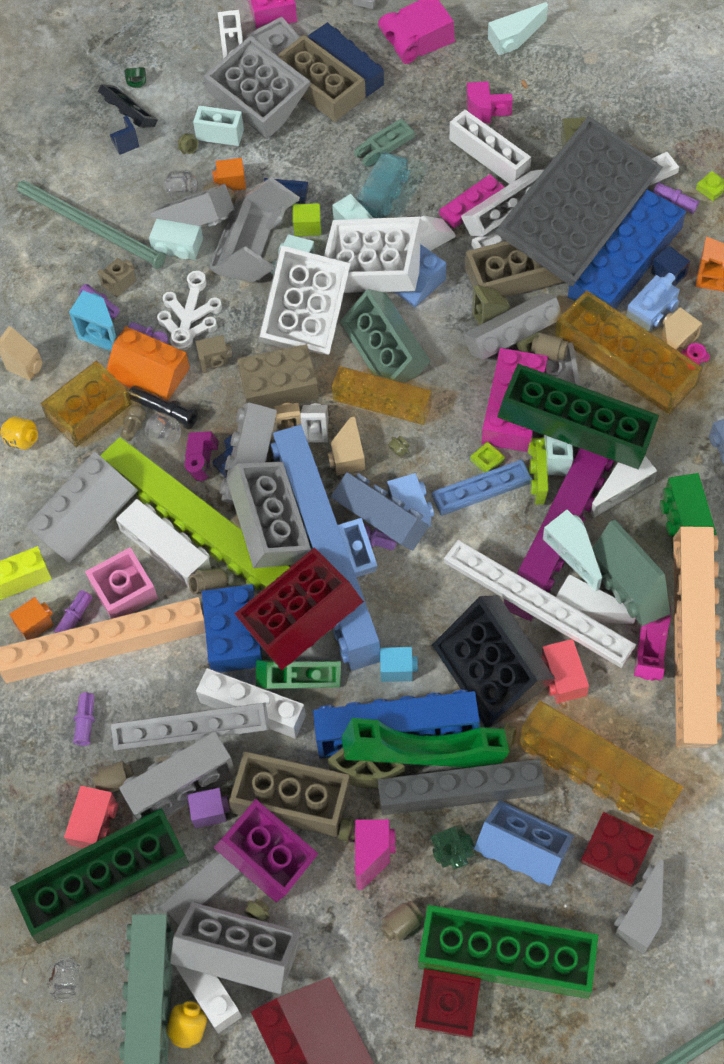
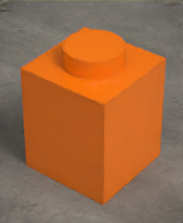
M242 158L215 161L216 170L212 171L215 183L220 185L226 184V187L231 188L233 191L246 189Z
M33 597L9 614L13 623L26 640L34 639L54 626L50 618L53 615L52 611L45 602L40 604L36 597Z

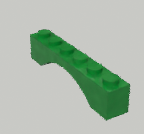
M351 718L341 736L345 760L473 768L502 764L509 754L505 730L479 727L451 735L420 736L396 731L385 726L379 720Z

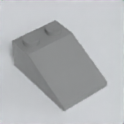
M222 184L167 203L151 212L150 216L151 218L196 226L207 223L208 227L228 218V213L235 210L226 184Z

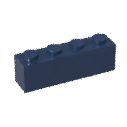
M328 22L308 35L310 40L365 79L366 97L384 85V70L382 66L371 60L366 52L358 49L351 40L345 38L337 28H334Z

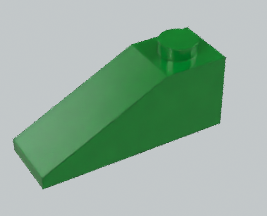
M256 660V686L266 689L340 688L341 661L294 660L293 663L281 670L273 660Z

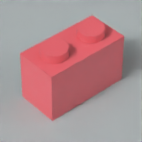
M573 639L543 646L541 658L555 677L547 686V690L550 696L554 695L556 703L587 696L589 684Z
M80 786L64 836L69 845L85 848L110 835V828L108 826L111 818H115L118 810V803L112 792Z

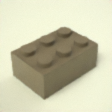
M307 344L237 359L246 403L250 402L274 409V406L284 403L293 404L319 399L317 380Z

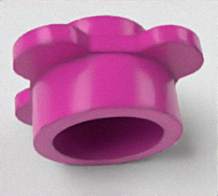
M692 343L687 349L681 351V357L689 362L691 368H697L700 363L707 362L710 358L709 353H706L705 347L699 343Z

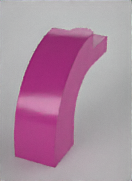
M669 606L670 615L640 626L634 676L649 681H660L663 679L665 670L664 655L671 618V606Z

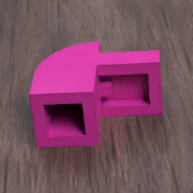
M489 81L467 83L466 100L468 112L480 121L491 123V116L512 115V94L490 95Z

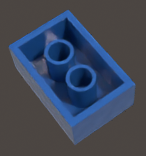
M253 584L202 591L208 663L213 671L222 673L256 668V660H263L261 645L235 616L239 609L255 597Z

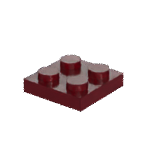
M603 812L580 863L632 887L654 835Z
M424 969L415 1029L472 1039L481 978Z

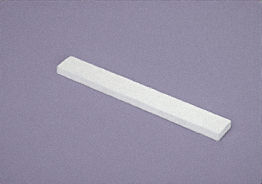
M460 540L456 541L444 558L445 564L620 668L624 666L636 647L635 643Z

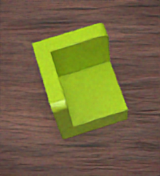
M319 203L293 204L294 236L321 235Z

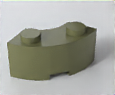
M343 748L328 758L330 771L350 775V785L360 788H378L379 779L405 776V767L402 763L345 760Z

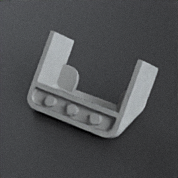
M270 177L238 199L234 204L235 210L231 211L211 261L210 270L220 276L249 282L259 281L264 275L274 270L275 266L261 257L270 230L276 226L279 227L284 222L285 210L298 202L300 197Z

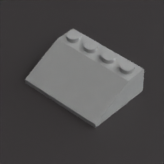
M251 36L204 75L208 93L230 110L241 111L242 119L267 139L283 126L311 84L307 78Z

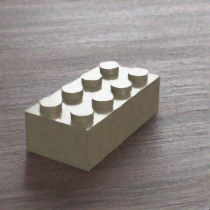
M305 35L301 36L277 55L310 81L311 84L302 98L334 122L366 98L365 79Z
M507 241L466 251L465 269L472 287L480 285L496 289L502 297H509L564 282Z
M244 751L229 800L231 811L234 814L242 815L250 804L257 799L285 825L337 837L350 790V775Z

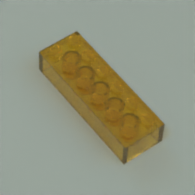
M587 290L557 320L556 337H561L563 341H568L569 343L573 342L574 350L669 415L699 383L703 367Z
M539 700L522 726L520 744L527 753L533 756L537 754L545 759V762L555 770L561 769L568 773L570 779L578 784L584 783L592 788L593 793L598 797L608 798L615 802L621 811L628 814L631 812L638 816L640 821L647 827H655L661 830L684 788L682 785Z

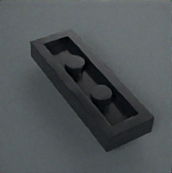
M100 85L98 92L105 97L104 100L118 107V111L121 114L132 118L136 126L145 128V126L155 127L158 119L119 88L113 85Z

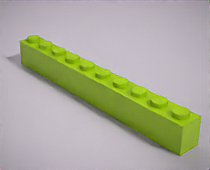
M121 437L100 455L138 490L136 496L143 504L148 503L154 507L156 513L161 518L165 517L172 521L173 526L180 533L186 532L198 547L204 546L208 549L209 554L216 561L220 562L222 560L226 563L228 569L234 575H241L246 579L248 585L253 584L255 591L258 589L262 591L290 568L289 566L253 568L241 529Z

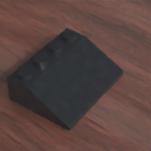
M498 595L479 596L432 644L460 689L468 690V692L475 691L478 715L486 728L493 727L533 699L555 679Z

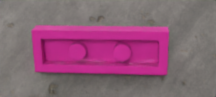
M489 174L439 209V215L449 225L456 228L463 223L461 215L505 187Z

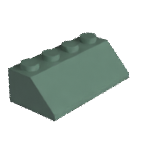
M367 289L340 320L341 325L383 391L391 390L416 378L431 362L386 292Z
M615 519L610 521L592 548L605 588L612 590L619 604L623 603L629 616L636 618L642 626L670 615L665 573Z

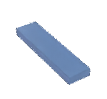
M523 459L435 490L432 492V498L440 515L443 516L528 485L533 479Z

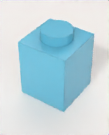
M412 647L380 648L381 682L413 681L412 672H418L417 656H412Z

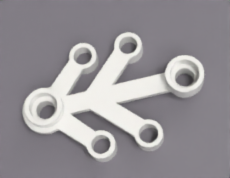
M192 271L187 276L190 292L185 309L177 301L175 293L166 292L163 295L164 305L171 308L181 320L180 328L172 321L170 312L161 311L157 315L159 325L166 327L171 333V346L180 350L190 348L193 344V338L205 331L212 333L217 329L214 317H206L201 324L190 329L191 323L210 312L217 314L222 310V303L219 298H211L208 303L195 310L199 293L207 284L205 274L201 271Z

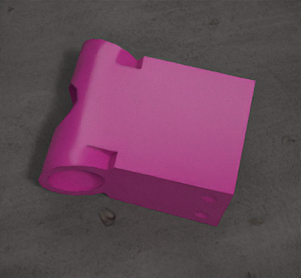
M418 0L400 9L399 13L392 12L383 15L378 21L379 29L394 46L395 52L404 64L411 63L418 55H425L455 42L454 21L439 0Z

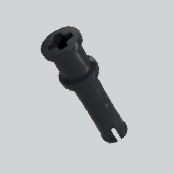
M133 385L128 392L129 400L165 415L168 421H176L182 424L185 429H191L197 420L198 411L194 408L188 409L181 406V403L178 401L170 402L136 385Z

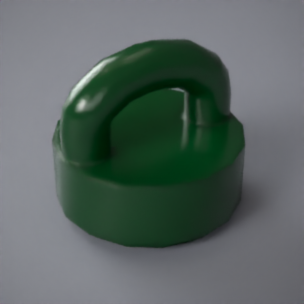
M144 67L127 68L124 70L128 86L139 88L146 83V70ZM141 77V81L135 83L131 81V78Z

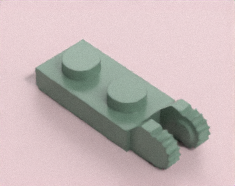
M399 119L369 137L367 141L355 149L354 155L357 158L365 156L362 162L366 167H369L376 163L379 158L384 157L415 138V131L403 119Z

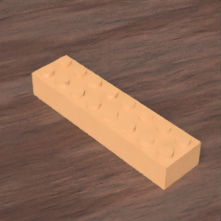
M680 527L673 537L676 747L709 748L716 745L717 739L720 740L722 736L721 723H717V712L721 711V697L716 696V685H720L721 681L720 668H716V658L720 657V642L715 641V631H719L720 627L719 615H715V604L719 603V589L715 588L714 578H717L719 574L718 561H714V551L718 550V536L714 535L713 527Z

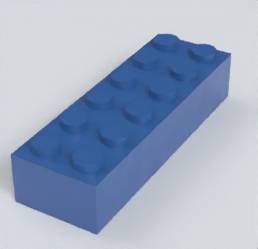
M646 190L574 286L569 285L568 298L607 320L652 266L653 259L666 249L683 227L686 211Z
M457 690L452 694L446 695L430 693L426 697L420 698L404 696L394 701L377 699L368 704L351 702L343 707L325 705L317 710H313L319 759L330 758L343 748L341 736L351 718L379 720L385 726L396 731L420 736L451 735L479 728L475 691L468 692V690Z

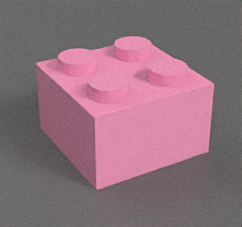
M131 548L85 571L90 585L110 619L132 614L158 600L152 582Z

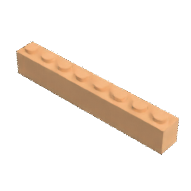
M199 597L0 647V675L5 683H10L205 633L204 615Z

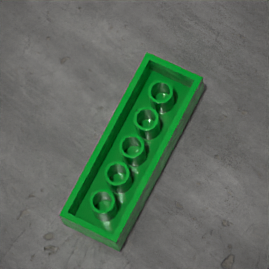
M427 905L418 969H430L476 977L488 982L589 999L592 993L599 934Z

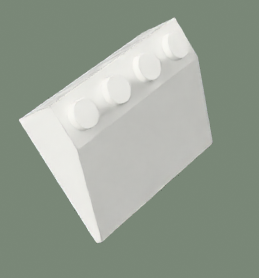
M421 218L333 220L324 257L350 263L344 293L365 292L367 289L381 292L415 291L420 266Z
M281 246L258 342L281 348H291L307 344L309 352L329 355L350 263Z

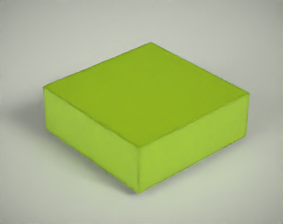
M487 441L470 456V461L485 473L496 469L505 461V456Z

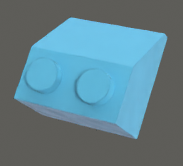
M82 291L69 311L77 337L80 340L111 351L117 336L104 298L96 293L91 294Z

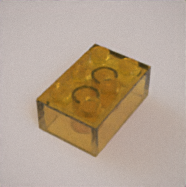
M96 360L40 404L46 419L77 448L132 403L128 390Z

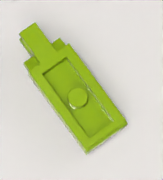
M532 438L528 446V454L533 457V459H530L529 471L530 474H534V480H531L530 494L535 495V505H544L548 493L545 438Z

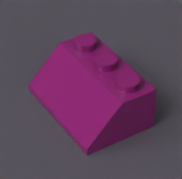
M257 799L250 804L213 847L276 903L289 892L318 855L313 848Z

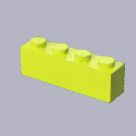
M38 546L0 561V600L52 580Z

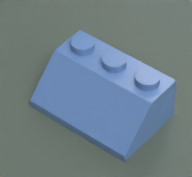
M420 244V266L415 291H398L395 293L413 307H416L446 280V262Z
M499 800L485 820L474 850L480 852L488 859H495L505 864L513 871H520L530 876L538 883H545L550 886L557 875L574 835Z

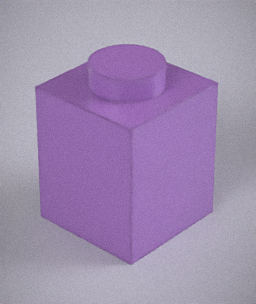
M220 788L187 795L191 820L195 828L227 822L226 812H230L227 796H222Z

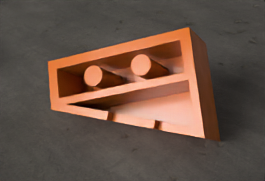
M706 236L695 287L724 292V243Z

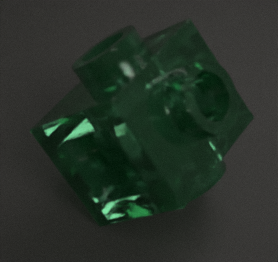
M462 825L453 826L430 836L434 845V858L443 868L452 866L453 870L468 865L467 859L475 856L473 849H475L474 842L471 836L465 833Z

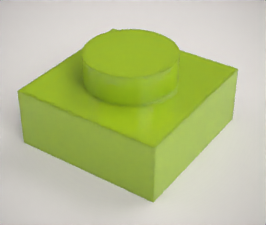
M711 171L697 183L696 190L714 201L724 192V179Z

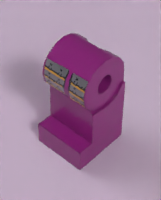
M212 431L191 432L188 434L185 468L196 481L206 480L212 472V468L209 465L211 451L218 450L219 441Z

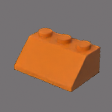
M125 326L113 343L105 376L129 388L136 385L169 401L189 371L190 365L186 352Z

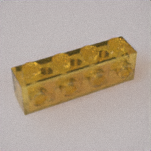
M339 366L332 384L333 401L425 425L432 406V390Z

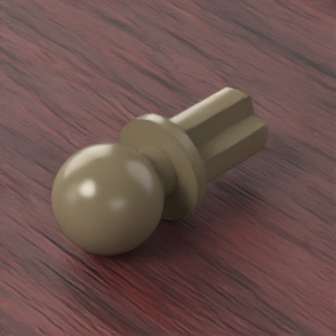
M133 405L127 410V416L123 419L124 427L120 433L121 437L127 441H131L136 432L142 427V422L146 417L143 407Z

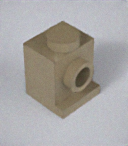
M117 257L103 271L101 269L97 271L101 286L116 297L121 295L136 281L135 267L127 259L122 261Z
M223 335L195 341L202 373H207L206 368H217L229 364L228 358L233 357L230 343L225 344Z

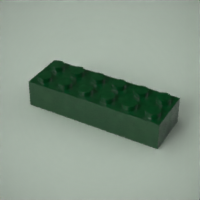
M518 363L503 397L497 418L639 470L659 415Z
M161 808L10 886V889L31 937L40 944L190 864Z

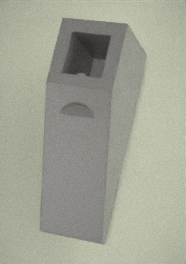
M661 859L656 866L649 865L642 877L646 880L643 888H635L628 902L632 903V906L628 912L622 910L614 923L618 927L615 936L643 954L647 951L662 925L664 861Z

